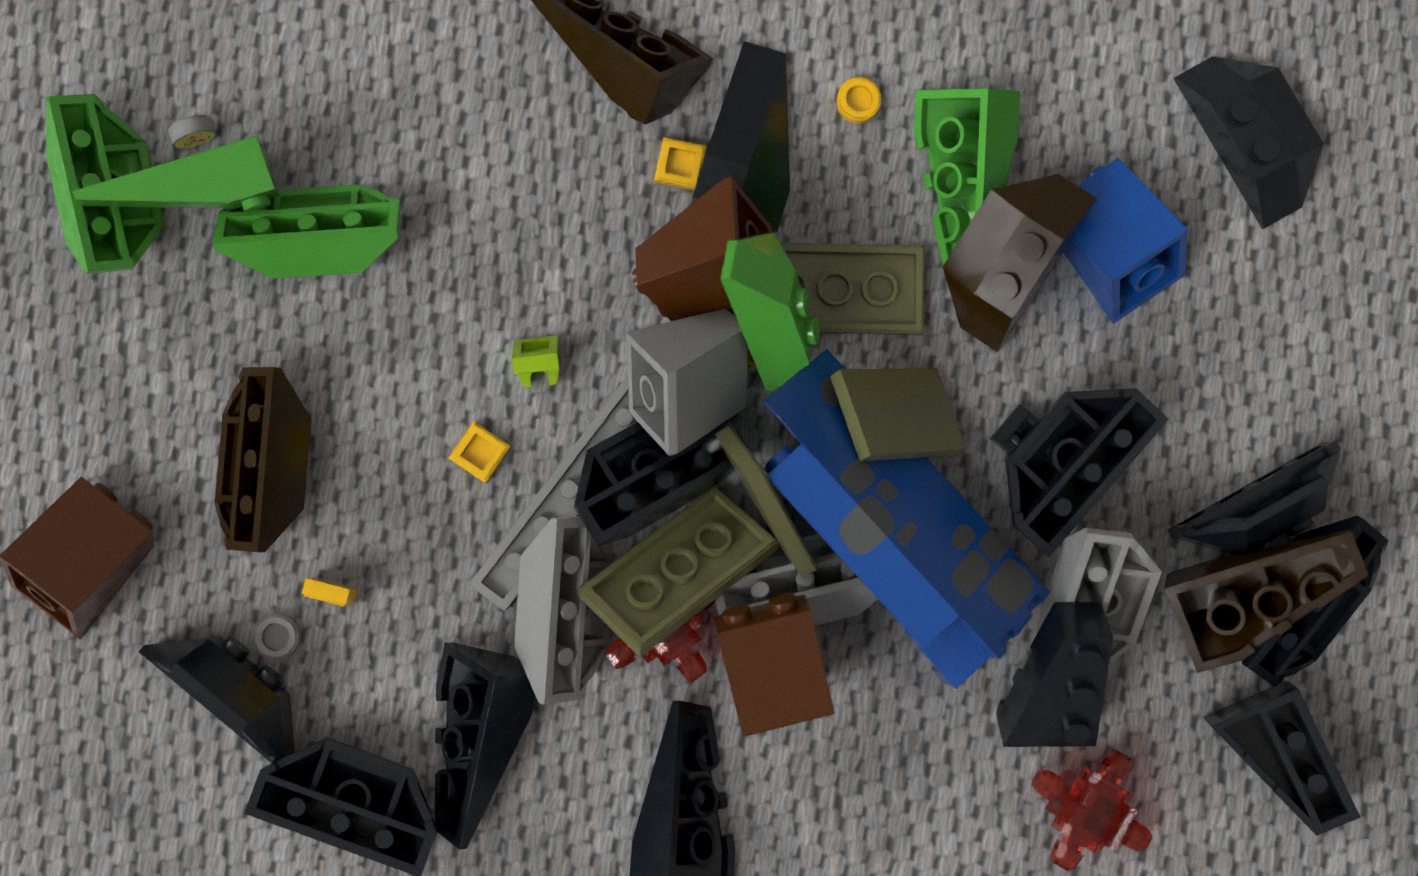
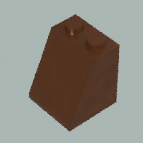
M733 177L725 178L635 248L636 268L632 272L635 287L640 294H645L657 306L659 313L663 317H667L670 321L725 308L733 314V308L721 281L727 243L729 240L772 233V226Z
M82 476L0 554V560L10 586L79 640L82 639L154 547L153 532L151 531L153 526L142 514L135 510L128 513L116 504L118 501L117 497L106 486L98 482L93 486Z
M793 593L779 594L769 599L766 604L754 607L736 605L725 609L722 615L713 617L743 737L835 714L811 610L804 594L798 596Z

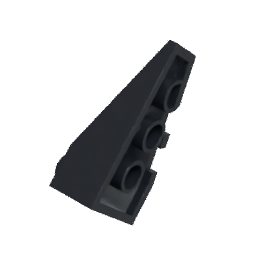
M445 642L436 683V701H447L446 728H436L435 743L442 746V752L446 759V769L438 770L435 774V825L440 835L461 850L467 849L532 716L536 696L518 658L454 642Z
M680 700L672 701L632 839L629 876H734L735 847L733 835L722 836L718 809L728 807L726 793H718L713 784L711 770L715 769L719 764L720 758L712 710L709 706Z

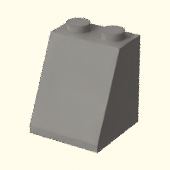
M726 308L626 332L629 413L669 456L679 453L747 408V389L751 384L750 373L747 368V349L749 348L737 318Z

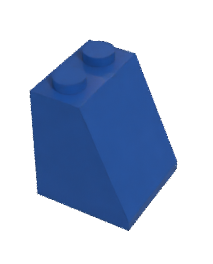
M1119 158L1105 167L1101 166L1094 169L1086 177L1085 181L1078 185L1098 197V199L1063 252L1113 324L1186 275L1188 229Z

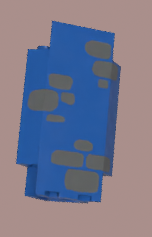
M826 349L813 359L809 365L802 368L763 400L768 409L801 444L794 451L788 445L783 447L766 463L763 470L768 474L767 477L771 485L773 484L903 626L905 629L904 633L934 665L931 668L932 671L942 682L957 689L990 657L1000 660L1007 650L1003 645L1021 632L1033 616L1030 612L1045 600L1050 591L928 458L877 461L859 460L830 377L838 370L845 368Z

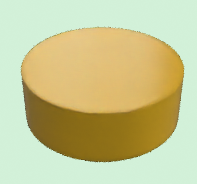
M851 78L843 83L838 91L836 99L837 109L840 115L847 121L865 123L871 120L879 110L881 105L880 90L874 82L867 78Z

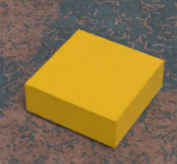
M663 137L654 181L656 183L695 190L707 146Z
M473 421L448 458L487 484L511 449V446Z
M312 577L305 578L302 594L308 598L345 607L355 604L359 589Z

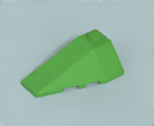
M991 88L916 90L914 138L917 150L927 148L932 172L923 175L925 188L935 189L940 206L932 220L942 266L946 263L990 190L1006 186L1018 138L1020 91Z
M257 136L72 191L75 200L85 206L219 209L243 207L244 212L265 208L271 205L269 198L279 196L267 152Z

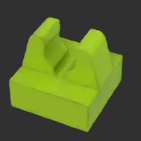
M558 335L514 340L512 351L514 374H518L525 388H532V373L541 371L548 375L549 386L556 385L560 369Z

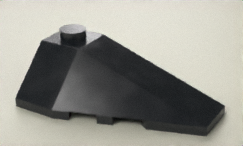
M744 41L705 154L692 200L694 203L721 180L732 176L770 223L772 232L777 233L790 192L786 53Z

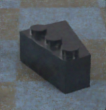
M1054 602L1030 645L1031 654L1023 669L1018 668L1012 678L1014 685L1006 700H1000L996 716L1004 747L1096 746L1113 635L1101 602Z
M1284 681L1275 687H1270L1203 717L1316 836L1361 818L1299 689L1289 681Z

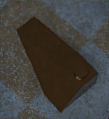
M531 0L611 101L624 109L629 117L645 125L671 114L711 65L713 58L682 36L665 29L660 38L639 28L642 17L630 11L626 15L618 12L603 11V0Z
M1349 529L1217 558L1167 573L1164 590L1196 672L1199 673L1244 660L1256 652L1257 647L1275 635H1281L1293 627L1292 624L1315 608L1323 607L1366 578L1368 572L1352 530Z

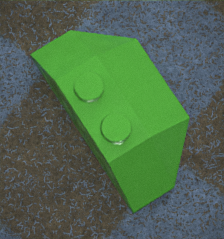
M95 94L48 96L46 99V158L66 245L85 274L132 270L165 225L161 207L85 206L75 200L72 191L150 168L151 164L145 140L119 116L104 106L105 103Z
M362 184L278 190L279 196L269 198L271 205L251 212H244L243 207L219 211L213 246L215 251L271 279L362 273L398 239L401 204L399 199L392 196L387 197L383 193Z
M774 233L729 240L721 281L765 390L775 391L802 368L809 365L812 345H818L819 321L817 317L811 316L809 291L807 288L801 287L796 270Z

